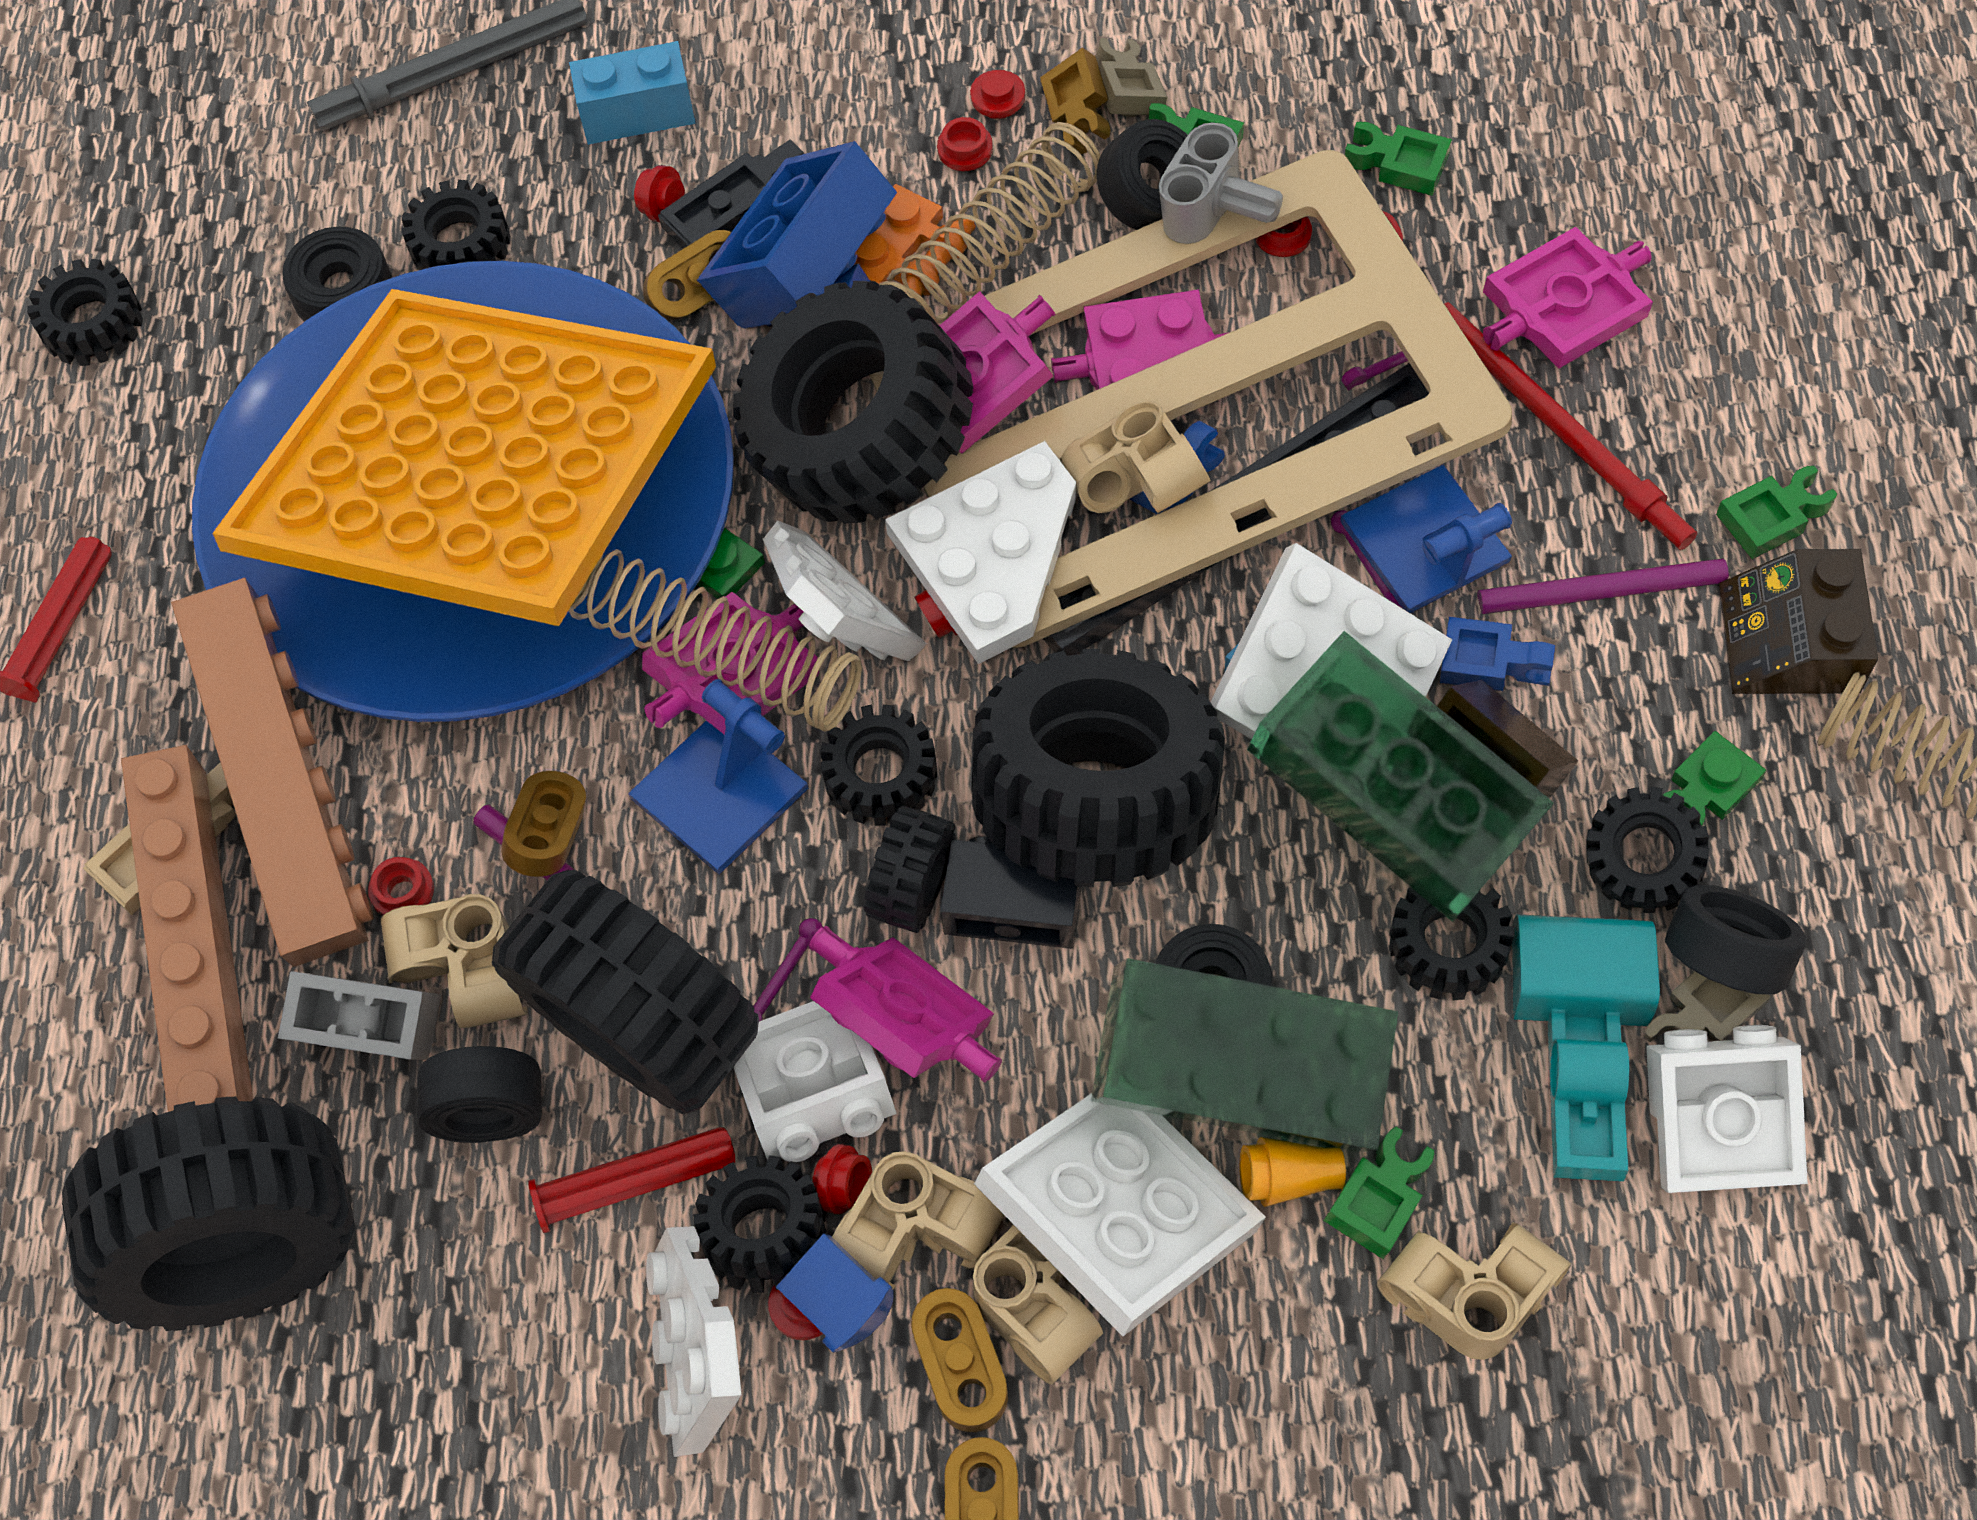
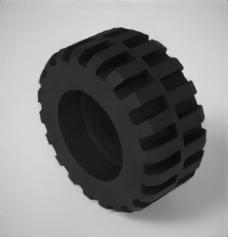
M853 281L852 288L846 282L825 286L824 293L816 296L814 293H808L796 300L797 307L788 314L781 311L770 322L773 328L764 338L758 336L751 346L750 353L753 356L748 365L742 364L737 377V385L741 388V392L734 394L733 417L738 420L734 422V432L738 445L744 450L745 459L803 512L808 511L815 518L827 522H834L839 519L844 524L861 523L866 521L867 514H871L875 519H879L895 513V506L903 501L907 505L912 504L924 495L921 489L932 479L937 483L948 469L944 465L951 454L958 455L964 442L965 436L961 433L962 426H969L973 403L967 397L972 396L973 382L971 373L966 368V358L960 348L914 298H910L903 290L892 285H879L876 281ZM884 371L877 393L866 409L844 427L823 434L829 412L839 397L862 378Z
M1100 648L1081 649L1080 654L1067 656L1065 651L1048 654L1043 662L1039 664L1031 660L1017 667L1012 672V678L1005 676L988 692V697L980 704L975 715L971 782L972 807L975 817L983 826L984 834L999 850L1005 847V855L1024 869L1028 865L1036 867L1040 877L1055 882L1058 881L1059 877L1074 879L1075 886L1093 888L1094 882L1111 881L1112 887L1131 885L1134 877L1142 875L1148 881L1166 873L1169 870L1170 862L1176 866L1184 862L1196 852L1199 845L1207 840L1213 829L1214 817L1217 816L1224 758L1225 735L1223 725L1218 720V713L1204 693L1199 694V689L1190 679L1182 673L1175 677L1171 674L1168 665L1151 659L1149 663L1137 660L1135 653L1117 650L1116 655L1100 654ZM1082 761H1098L1125 767V769L1097 771L1082 769L1068 764Z
M568 869L553 874L493 946L492 966L495 967V971L508 982L507 985L516 994L527 1001L530 1007L545 1017L563 1035L579 1045L582 1050L608 1067L609 1070L631 1083L648 1097L656 1099L663 1106L669 1109L673 1108L677 1113L688 1114L701 1109L758 1034L759 1017L754 1012L753 1005L740 994L741 991L730 980L726 979L718 971L715 965L706 957L697 953L689 946L690 944L677 933L670 931L645 909L639 908L615 889L611 890L601 881L591 876L586 877L577 870Z
M236 1096L215 1098L214 1103L195 1105V1101L174 1105L173 1111L160 1115L151 1112L134 1119L131 1127L125 1130L116 1128L101 1137L97 1148L89 1147L79 1157L74 1168H72L62 1190V1207L71 1268L78 1296L91 1310L100 1314L105 1320L114 1324L125 1321L131 1328L149 1330L152 1326H162L165 1331L185 1330L187 1326L203 1324L204 1328L224 1325L225 1320L241 1316L244 1319L263 1314L264 1309L276 1304L283 1306L298 1299L301 1291L306 1288L313 1290L326 1280L329 1271H336L351 1246L356 1229L338 1142L333 1136L332 1130L317 1116L310 1114L303 1107L290 1102L280 1106L272 1098L255 1097L252 1101H239Z

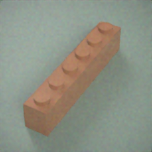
M242 578L172 601L171 605L280 956L293 967L369 941L364 923L374 919L371 905L362 884L358 883L352 886L345 863L355 860L353 849L343 825L333 826L327 809V804L336 802L335 793L324 766L314 768L308 746L317 744L316 734L306 709L296 710L290 689L298 687L299 682L287 651L277 652L272 632L281 630V626L270 596L268 594L258 596L247 579Z
M187 745L121 758L168 1112L173 1111L174 1105L195 1101V1105L214 1103L215 1098L236 1096L239 1101H252V1085L206 771Z

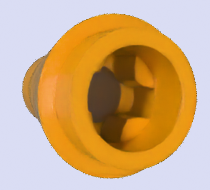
M1260 1137L1256 1144L1243 1145L1239 1158L1241 1189L1243 1195L1249 1201L1260 1200L1264 1207L1326 1190L1343 1189L1346 1180V1165L1343 1152L1339 1147L1323 1148Z

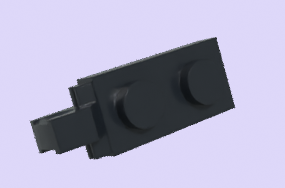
M791 139L765 157L762 154L752 157L746 152L662 210L658 215L661 227L682 249L712 231L727 230L732 232L786 158L802 155L804 152Z

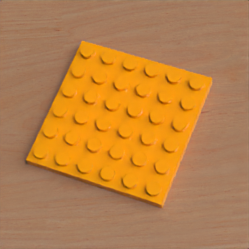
M391 289L212 534L219 550L222 552L560 626L715 370L716 363L713 349Z

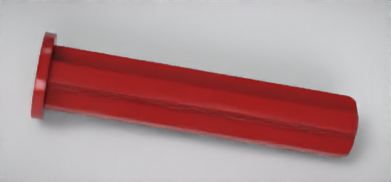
M93 536L88 538L81 537L76 542L3 671H0V692L34 703L38 701L40 697V692L37 689L38 685L112 556L111 548L102 543L100 539Z
M717 1127L539 1185L534 1178L528 1180V1186L543 1233L551 1231L549 1224L723 1169L724 1166L731 1162L735 1163V1151L726 1128Z

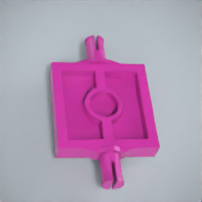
M1574 227L1492 273L1486 278L1483 293L1506 317L1484 328L1483 337L1486 344L1492 343L1491 349L1499 350L1510 341L1523 336L1532 341L1559 369L1648 317L1653 301L1633 283L1629 273L1650 263L1652 256L1649 247L1645 246L1643 248L1644 242L1636 241L1621 252L1610 254L1608 251L1594 245L1577 227Z
M1199 289L1084 306L1083 319L1087 334L1085 354L1051 358L1054 383L1089 377L1092 385L1098 390L1230 332L1213 333L1212 328L1204 317Z
M979 291L939 325L962 351L966 358V368L972 376L973 393L972 396L967 398L973 403L969 426H962L961 433L965 436L959 450L961 454L1053 377L1046 364L1034 352L1032 342L1028 337L1052 316L1056 315L1041 295L1037 296V299L1012 318L1009 314L995 309Z
M731 592L725 596L729 602V613L724 629L732 615L741 607L746 606L749 608L751 620L745 639L737 654L721 670L723 679L730 682L738 678L737 670L744 643L756 622L764 616H769L772 621V631L765 652L752 672L743 680L745 689L754 691L759 688L762 665L774 637L785 626H791L793 634L804 627L799 621V617L804 611L794 603L780 614L771 615L753 608L735 593ZM724 603L718 605L706 626L699 655L709 644L722 618ZM744 612L735 621L728 635L721 664L730 654L739 638L745 620ZM697 616L681 626L678 645L689 633ZM766 622L762 624L751 642L743 672L750 665L761 646L767 627ZM700 625L687 645L678 652L680 659L685 662L694 660V647ZM723 631L714 647L700 661L701 668L707 672L713 671L716 668L717 650ZM674 632L657 642L659 650L665 653L673 650L672 640ZM788 632L780 639L772 654L766 680L781 659L786 647ZM795 636L785 664L777 677L765 689V695L771 701L778 700L781 697L783 679L788 663L799 644ZM652 646L642 653V670L668 690L652 703L645 705V714L652 724L655 722L657 728H662L684 710H691L702 716L725 735L726 719L702 701L703 691L712 681L718 679L717 674L705 678L699 675L695 665L686 668L677 665L674 655L661 658L655 654ZM806 647L802 649L796 660L788 689L794 683L804 665L809 651ZM815 654L808 671L792 695L808 683L811 671L818 659ZM738 684L728 687L741 699L747 697L742 695ZM760 693L750 697L761 706L762 716L777 706L769 707L764 705Z
M828 926L821 927L814 934L809 943V949L818 953L836 968L819 977L810 998L828 1011L838 1024L852 1030L882 1053L888 1063L904 1070L913 1078L940 1061L956 1059L981 1078V1081L984 1083L995 1075L1002 1063V1059L996 1057L974 1040L989 1025L994 1015L992 1011L894 937L875 947L853 948L832 932Z

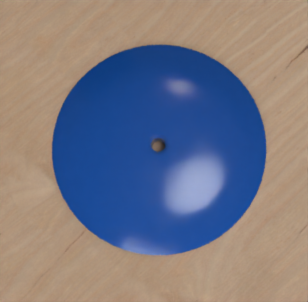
M512 261L464 262L435 266L402 274L370 285L340 299L310 317L282 338L257 362L237 386L224 406L206 442L197 470L192 500V534L195 555L206 590L246 578L258 596L265 594L270 596L281 626V630L272 632L277 652L286 650L290 656L299 682V686L295 688L315 699L342 709L383 719L413 722L462 721L492 717L528 708L558 697L599 677L634 653L639 647L634 645L631 637L619 639L613 635L610 627L599 630L592 626L589 618L577 620L571 616L569 611L560 626L550 625L222 552L219 550L212 533L391 289L690 344L677 328L647 304L604 281L568 269L537 263ZM712 375L616 531L602 558L603 560L608 553L616 549L622 551L623 569L628 563L639 558L644 564V579L650 572L658 568L663 569L666 579L664 591L672 581L680 577L685 579L687 587L685 600L700 581L716 551L727 520L733 492L734 454L732 434L723 399ZM616 555L608 561L599 576L594 591L592 609L604 598L614 580L619 561ZM637 564L628 572L620 587L615 602L614 618L625 607L634 591L640 570ZM656 574L649 582L641 597L637 609L635 627L646 616L654 602L660 584L659 574ZM677 584L670 592L659 617L657 632L673 615L680 598L681 584ZM588 594L583 602L574 609L575 612L581 615L588 613ZM610 599L601 610L593 615L595 620L601 624L609 622L608 609ZM632 606L624 617L614 624L617 631L621 633L630 632L629 621ZM654 614L645 626L635 634L637 639L643 643L651 638Z

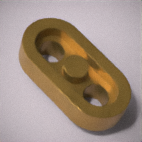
M727 230L712 231L653 268L647 275L643 285V296L646 304L666 320H679L714 300L697 279L709 264L710 255L717 253L731 232ZM672 282L678 286L680 290L679 301H670L665 298L662 292L664 283Z
M542 771L526 779L507 821L503 835L502 858L512 870L526 876L543 877L551 875L563 867L584 813L586 791L579 780L560 771Z
M943 1288L930 1292L915 1307L911 1328L938 1408L943 1418L956 1429L965 1432H979L988 1429L997 1423L1005 1412L1008 1402V1390L1004 1373L980 1309L969 1295L960 1290ZM948 1318L958 1321L962 1326L958 1337L950 1341H944L936 1336L935 1328L940 1321ZM978 1384L984 1388L986 1397L980 1405L967 1407L960 1402L959 1393L966 1385Z
M986 1437L972 1438L961 1443L951 1453L945 1467V1520H1019V1478L1017 1465L1011 1452L1002 1443ZM980 1467L989 1468L996 1475L994 1486L985 1492H978L972 1489L968 1483L970 1474Z

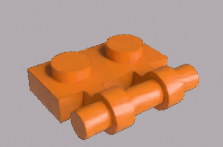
M897 184L893 186L897 194L884 211L886 214L884 222L876 231L864 239L855 252L857 260L854 265L859 264L869 280L876 281L878 284L887 281V277L892 270L902 267L906 257L913 255L921 243L930 241L931 236L936 230L945 227V225L937 226L943 218L942 206ZM963 219L964 230L971 235L976 225L972 220ZM958 220L954 221L950 228L960 230ZM949 232L951 246L963 254L967 249V245L962 236ZM944 233L940 234L936 241L946 243ZM935 246L934 250L937 260L947 265L952 259L948 249L942 246ZM930 249L925 255L931 256ZM921 259L920 264L923 274L939 284V272L934 263ZM916 260L910 262L906 268L917 270ZM901 273L897 274L893 280L903 284ZM906 273L909 288L920 296L925 295L928 297L930 293L925 288L920 277L912 273Z

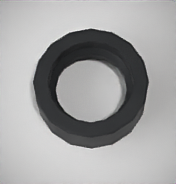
M1695 885L1684 890L1667 930L1665 943L1671 953L1684 965L1709 980L1748 993L1777 994L1787 989L1806 947L1807 936L1798 923L1784 912L1758 898L1720 886Z

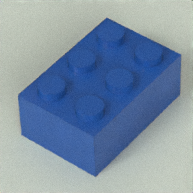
M856 141L786 158L698 277L697 281L737 326L744 329L762 325L773 326L770 322L781 311L788 314L797 307L795 301L808 293H814L816 296L823 294L825 286L834 284L838 277L846 273L857 260L855 252L864 239L882 225L886 218L884 211L897 194V191Z

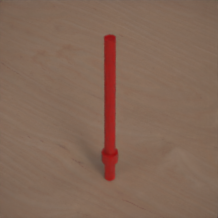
M1444 303L1489 373L1624 498L1623 506L1641 523L1647 519L1679 550L1685 549L1695 540L1698 534L1697 531L1666 504L1668 496L1650 479L1640 480L1500 349L1492 350V343L1487 345L1483 333L1451 303Z

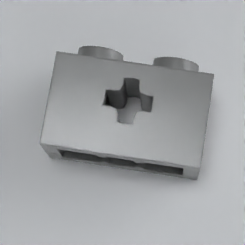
M290 971L278 1038L404 1059L427 1060L434 1039L442 994Z

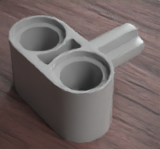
M1207 123L1194 128L1187 135L1159 182L1164 232L1170 239L1184 244L1196 243L1205 239L1213 231L1226 210L1267 223L1274 222L1277 219L1283 202V195L1280 191L1240 179L1237 136L1230 127L1220 123Z

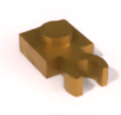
M1082 47L1041 76L1040 80L1052 122L1071 124L1082 130L1085 134L1090 129L1092 133L1106 140L1110 137V125L1104 117L1097 113L1096 108L1108 101V96L1096 56ZM1063 131L1064 142L1069 143L1080 154L1087 153L1086 147L1076 137Z

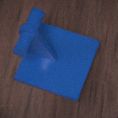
M1444 464L1341 515L1340 519L1343 527L1399 605L1409 613L1509 563L1512 555L1496 535V533L1511 527L1512 518L1508 509L1502 503H1497L1493 507L1479 513Z
M716 679L703 691L702 701L726 719L725 735L706 720L628 794L634 803L719 875L809 788L806 781L772 754L782 745L785 739L784 732L761 715V706L752 698L746 697L741 699L724 685L720 679Z

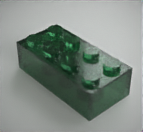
M1345 631L1342 632L1259 723L1247 749L1452 922L1554 804L1552 800Z
M1126 958L1114 966L1091 1102L1330 1148L1339 1147L1347 1151L1366 1152L1378 1150L1398 1011Z

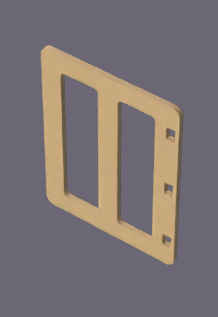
M1334 150L1320 151L1250 181L1280 191L1283 195L1280 213L1274 222L1265 223L1226 210L1213 231L1205 239L1196 243L1184 244L1175 242L1166 235L1161 219L985 295L986 299L995 309L1009 314L1012 318L1037 299V296L1041 295L1056 315L1052 316L1032 333L1034 334L1083 313L1084 306L1104 304L1306 216L1318 219L1354 275L1353 279L978 441L963 454L958 452L957 456L951 454L944 464L948 469L937 483L932 479L923 487L928 498L1044 441L1061 462L1062 455L1067 446L1075 439L1089 434L1118 416L1121 411L1134 403L1154 401L1161 406L1171 421L1379 330L1391 333L1429 392L1428 396L1058 557L1049 586L1046 585L1034 635L1013 646V648L1024 647L1494 442L1509 432L1512 425V408L1510 403L1344 154ZM945 312V313H943V314H941V315H938V316H936V317H938V318H940V319H941V318H946L948 312ZM884 371L869 375L876 391L881 384ZM1437 432H1440L1446 441L1418 455L1413 454L1412 447L1410 446V444ZM1260 509H1267L1271 519L1238 532L1235 520ZM1091 584L1096 594L1095 596L1062 610L1059 597Z

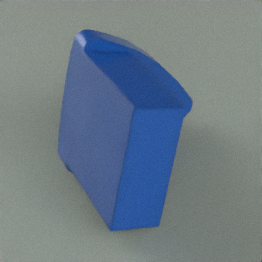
M823 1234L776 1286L826 1336L822 1342L833 1353L854 1346L869 1337L886 1320L893 1304L894 1296L892 1287L882 1277L875 1279L835 1239L827 1234Z

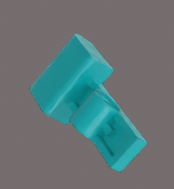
M1516 914L1512 925L1514 926V939L1512 942L1514 1020L1548 1021L1553 1178L1624 1182L1629 1171L1625 1101L1629 1086V1053L1626 1042L1621 1041V1025L1648 1026L1659 1004L1660 984L1657 937L1654 922Z

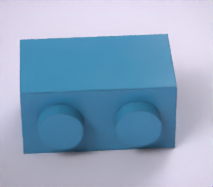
M678 41L569 62L576 104L588 145L696 124Z

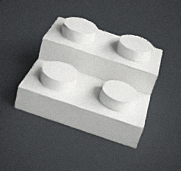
M815 1001L759 1021L756 1038L734 1065L739 1085L767 1161L769 1155L781 1157L788 1162L804 1161L815 1154L819 1143L845 1133L852 1137L871 1135L881 1127L884 1118L897 1114L885 1077L872 1046L852 1030L838 1024L831 1014Z
M1746 1025L1733 1028V1040L1707 1042L1706 1031L1686 1029L1665 1032V1044L1646 1046L1650 1114L1657 1118L1660 1183L1662 1189L1667 1193L1808 1184L1801 1045L1785 1037H1777L1776 1027Z

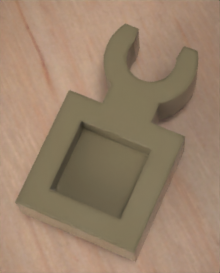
M1100 38L1095 56L1108 96V101L1105 103L1110 114H1121L1128 117L1149 115L1151 103L1166 104L1168 98L1153 63L1137 62L1140 46L1134 39H1127L1124 52L1114 50L1109 45L1107 38Z
M1694 971L1670 995V999L1681 1011L1678 1014L1666 1013L1654 1018L1647 1026L1644 1037L1649 1042H1652L1662 1032L1691 1029L1706 1031L1707 1036L1712 1041H1725L1733 1035V1028L1743 1026L1769 1002L1771 996L1769 994H1753L1735 990L1709 980Z

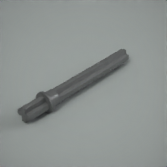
M558 0L361 80L356 75L350 77L352 84L307 101L308 107L321 132L365 114L369 119L374 118L373 111L585 26L587 23L586 12L580 0Z

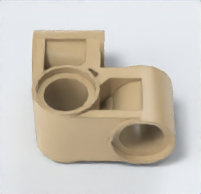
M1154 401L1134 403L1121 411L1118 416L1089 434L1075 439L1067 446L1061 461L1076 481V493L1082 504L1089 511L1096 513L1113 511L1142 491H1144L1155 511L1160 513L1211 481L1186 437L1178 433L1161 406Z
M467 894L460 898L427 905L400 907L384 914L381 918L389 983H393V981L409 983L448 974L450 1001L459 1028H470L527 1015V1006L522 1007L519 995L507 985L508 982L501 978L495 971V967L492 966L493 946L510 926L498 905L491 898L481 894ZM482 924L492 925L489 934L485 938L476 942L466 941L469 932L473 928Z
M906 1151L893 1152L882 1158L875 1166L854 1206L843 1217L832 1238L875 1279L882 1277L894 1289L895 1285L890 1283L902 1260L907 1262L911 1260L918 1239L937 1253H940L943 1248L964 1259L961 1264L963 1267L974 1269L975 1264L984 1254L1004 1214L974 1185V1181L958 1177L921 1158L917 1154ZM901 1179H912L923 1186L919 1196L909 1203L898 1204L886 1197L889 1188Z
M1514 1222L1511 1223L1504 1237L1499 1242L1501 1243L1488 1260L1484 1258L1479 1266L1470 1259L1467 1262L1436 1238L1418 1230L1379 1278L1377 1287L1387 1301L1397 1307L1400 1301L1407 1307L1403 1312L1406 1316L1418 1323L1424 1324L1459 1353L1471 1359L1485 1360L1495 1357L1505 1349L1531 1314L1535 1315L1542 1307L1540 1304L1553 1285L1555 1287L1559 1285L1572 1263L1521 1225ZM1471 1308H1484L1497 1318L1500 1328L1492 1332L1479 1331L1469 1324L1464 1312Z
M1012 1225L989 1250L982 1254L975 1264L973 1273L974 1301L978 1305L983 1319L1011 1345L1021 1361L1040 1379L1052 1385L1103 1334V1330L1090 1310L1073 1294L1058 1285L1063 1275ZM1006 1275L1019 1280L1024 1288L1014 1298L1001 1299L990 1294L986 1287L996 1277Z

